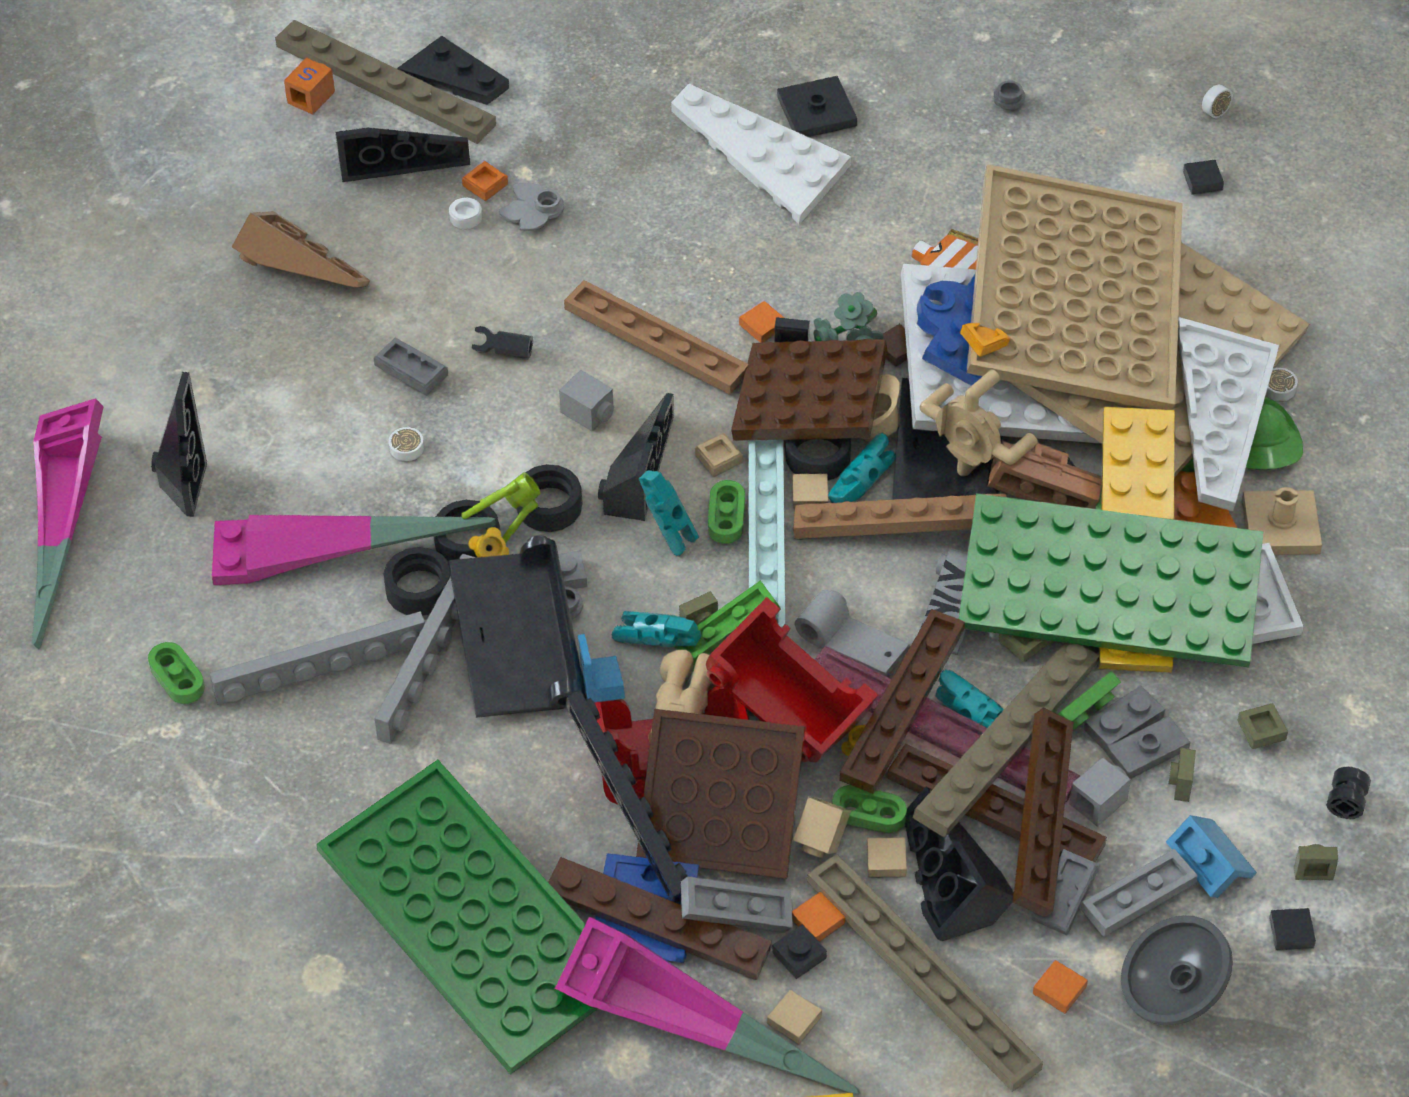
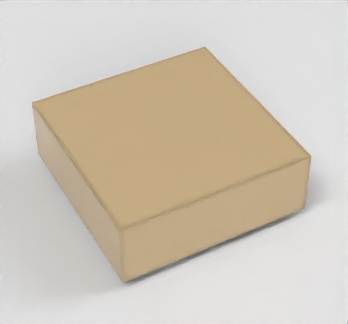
M725 433L695 447L696 457L713 477L743 463L742 453Z
M792 474L793 509H795V505L828 503L827 474Z
M905 837L867 838L868 877H906Z
M789 990L768 1015L767 1024L797 1044H800L822 1017V1009Z

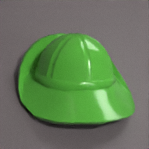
M1265 397L1246 464L1248 469H1279L1298 462L1303 455V441L1292 417L1284 407L1270 398Z

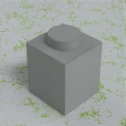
M582 370L576 373L559 390L560 413L590 431H593L602 422L608 421L613 414V388Z
M1102 757L1072 783L1069 804L1098 827L1128 800L1131 779L1122 768L1112 765Z

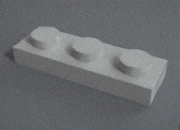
M1172 849L1082 901L1081 911L1101 935L1105 937L1196 884L1198 875L1175 849Z
M686 877L681 881L683 919L786 932L793 927L791 891L695 877Z

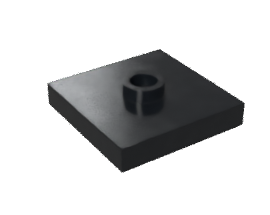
M838 76L777 89V98L793 131L811 137L857 126V116Z

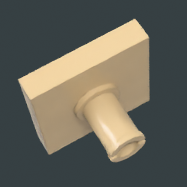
M1282 487L1277 491H1243L1242 505L1245 527L1249 530L1264 531L1263 544L1270 543L1274 555L1321 553L1322 541L1314 490H1294L1290 487Z

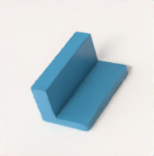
M585 634L577 635L581 672L587 699L591 698L594 702L625 699L624 684L617 657L610 656L591 659Z
M1190 815L1166 841L1169 847L1175 849L1198 875L1197 881L1210 897L1218 898L1237 877L1252 879L1257 873L1213 819Z

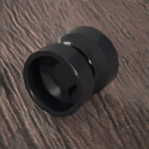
M1355 767L1338 768L1334 772L1331 784L1333 790L1329 792L1326 804L1327 809L1333 815L1344 819H1356L1362 816L1366 803L1364 796L1368 794L1371 783L1370 776Z

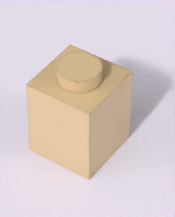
M808 797L793 841L803 844L802 851L823 858L824 853H836L851 810L817 797Z

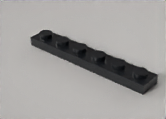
M580 690L567 696L566 708L670 901L675 903L680 901L681 881L688 876L680 863L674 865L668 852L672 848L663 830L656 832L650 820L654 815L648 801L644 796L638 798L632 785L636 784V781L629 766L626 763L620 765L614 753L618 751V747L609 731L603 733L597 722L601 717L594 701L591 698L585 700Z

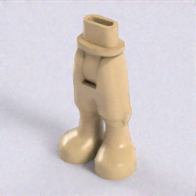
M676 650L663 657L660 675L665 683L660 686L656 694L657 703L655 709L702 714L708 706L707 692L716 687L707 677L706 661L709 657L708 654H699L694 666V672L693 657L687 650ZM693 672V677L690 686L687 689L682 690L683 685L689 681L691 674ZM651 729V731H650V733H649V735H648L649 742H650V740H651V732H652V729Z

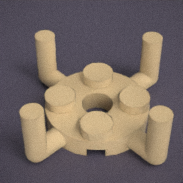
M995 370L988 371L966 390L965 396H957L943 408L939 406L954 394L952 386L948 383H944L920 404V411L936 421L939 435L945 434L950 442L946 447L958 459L957 472L963 477L968 476L983 462H988L994 456L1006 464L1012 465L1038 443L1037 438L1032 433H1028L1010 449L1001 444L998 431L1001 427L999 418L994 413L986 412L979 406V398L1000 381V376Z

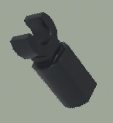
M475 327V332L486 335V342L483 345L472 344V349L478 353H486L494 349L496 354L530 358L533 336L498 331L497 334H493L486 327Z

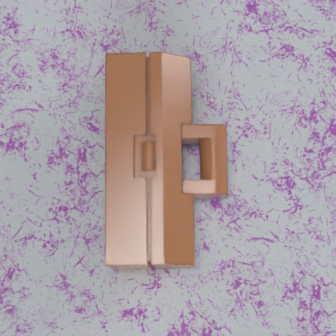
M1004 441L1001 442L1002 445L1009 449L1014 446ZM1037 443L1031 451H1028L1012 465H1008L994 456L988 487L1024 500L1094 509L1099 502L1102 479L1097 474L1067 464L1069 454Z

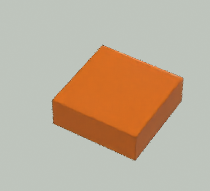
M484 161L462 177V185L486 202L508 185V176Z
M763 301L739 317V325L757 341L762 343L775 335L776 317H784L767 302Z
M821 892L792 911V921L798 927L803 924L818 942L845 924V916Z
M1054 960L1034 985L1033 994L1066 1014L1086 989L1088 980L1057 960Z

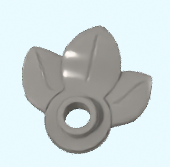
M535 183L513 184V191L517 200L500 208L499 214L508 222H520V230L532 231L543 227L549 219L558 217L564 210V201L559 193L553 189H544L541 185Z

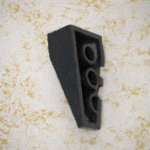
M369 127L335 132L342 182L470 165L467 137Z
M182 372L159 451H154L152 455L151 468L152 472L157 473L160 488L186 516L194 517L207 467V459L190 373Z
M665 394L611 464L607 479H601L598 489V500H603L604 515L645 521L648 506L639 478L648 470L659 472L674 419V394Z
M926 786L907 808L905 828L910 851L916 854L919 869L914 873L916 883L922 885L924 901L920 903L922 914L936 938L940 941H945L993 925L1013 903L1014 892L1002 872L960 822L944 838L913 818L916 807L932 791L931 788Z

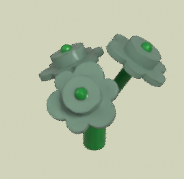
M856 292L853 296L848 293L842 294L838 298L839 307L834 311L835 317L841 320V325L833 329L827 319L816 318L814 320L815 341L838 340V334L847 330L850 331L846 334V340L884 339L880 331H872L870 327L866 326L876 318L877 310L870 301L864 300L865 297L861 292Z

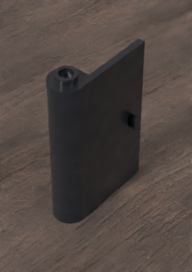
M902 378L899 403L900 425L897 429L892 500L976 495V493L1000 494L999 490L988 487L994 457L986 463L983 462L968 476H960L957 472L958 459L946 447L950 442L945 434L940 436L938 431L913 429L909 378Z
M537 535L527 540L521 547L520 554L449 560V571L476 718L566 709L567 696L579 690L586 700L556 542L544 535Z

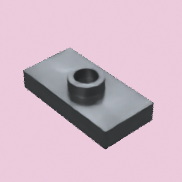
M396 337L374 357V365L426 396L448 376V367Z
M1168 716L1107 747V755L1131 779L1179 755L1181 748L1189 749L1190 741L1171 717Z
M1063 849L1058 863L1053 912L1046 917L1033 912L1032 920L1068 935L1081 908L1082 901H1084L1099 870V864Z

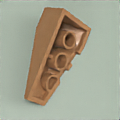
M274 211L250 213L232 245V248L240 252L239 257L243 261L257 266V264L355 288L366 287L370 282L368 278L344 260L337 257H331L330 259L326 256L328 248L320 243L305 239L308 233Z

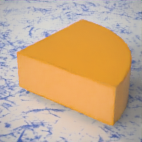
M980 323L962 325L960 334L979 357L1008 346L1010 337L998 328L992 330L979 326Z

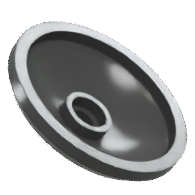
M1175 916L1154 924L1137 938L1123 962L1121 987L1126 1002L1138 1016L1157 1025H1179L1198 1018L1220 999L1229 983L1233 966L1229 942L1214 924L1197 916Z

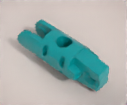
M879 433L840 474V478L828 494L831 503L856 502L866 494L894 462V451H884L888 447L887 445H889L886 434Z
M648 470L639 478L646 496L647 506L672 553L680 556L686 550L682 537L692 543L699 538V535L670 481L665 480L661 472Z
M624 611L621 619L627 626L617 625L611 634L614 641L621 643L671 648L674 646H696L702 636L695 621L669 614Z
M945 669L940 673L939 682L942 686H939L936 690L935 697L976 729L985 732L1004 709L1000 704L957 675L954 671Z

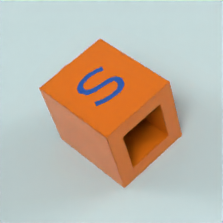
M305 58L284 80L287 103L312 115L335 92L332 69L309 58Z

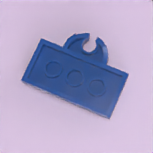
M975 274L967 286L955 281H939L928 285L923 296H920L916 308L918 315L917 325L924 332L934 336L926 348L922 359L971 386L982 376L967 373L969 344L960 334L962 325L971 323ZM930 300H937L943 305H936Z

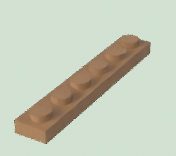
M585 280L564 300L565 310L729 395L744 379L745 371L749 364Z
M986 494V495L1007 497L1006 494ZM976 495L795 505L794 537L795 539L971 530Z

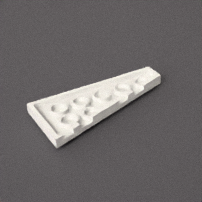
M688 84L671 102V112L695 133L700 132L709 140V145L715 151L721 150L727 156V161L758 189H765L773 196V202L780 208L785 207L791 212L792 219L799 225L851 166V156L691 84Z
M1179 317L1178 341L1198 501L1233 511L1279 345Z

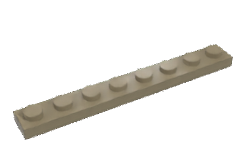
M293 20L275 37L276 47L303 60L309 58L315 62L322 63L331 68L334 75L459 136L467 137L468 140L476 144L496 126V116L296 20Z
M1063 643L916 807L913 818L945 838L1032 739L1035 713L1043 707L1055 713L1095 668L1099 655L1082 645Z
M835 854L807 874L809 885L817 893L821 892L845 916V921L1012 1092L1042 1070L1043 1061L838 854Z

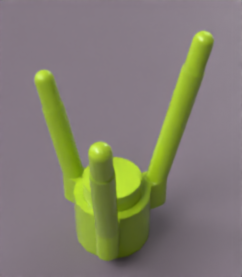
M523 472L505 487L479 500L480 503L463 512L462 518L467 519L505 497L513 508L523 507L522 511L502 536L505 543H507L528 514L539 506L535 498L541 495L540 489L527 473Z

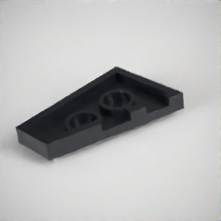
M440 36L397 68L434 87L439 85L452 89L453 95L488 105L509 89V79L443 36Z

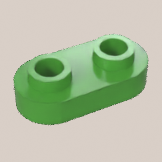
M723 480L717 482L710 490L708 533L718 543H733L743 534L745 490L738 482Z
M163 642L151 649L148 654L151 673L170 698L180 704H189L197 701L205 690L203 676L181 646L173 642Z
M852 785L840 787L833 795V804L844 808H856L854 811L851 810L847 821L848 825L883 833H893L900 830L906 822V804L901 797L895 794L878 790L872 794ZM889 815L893 818H883L882 816Z

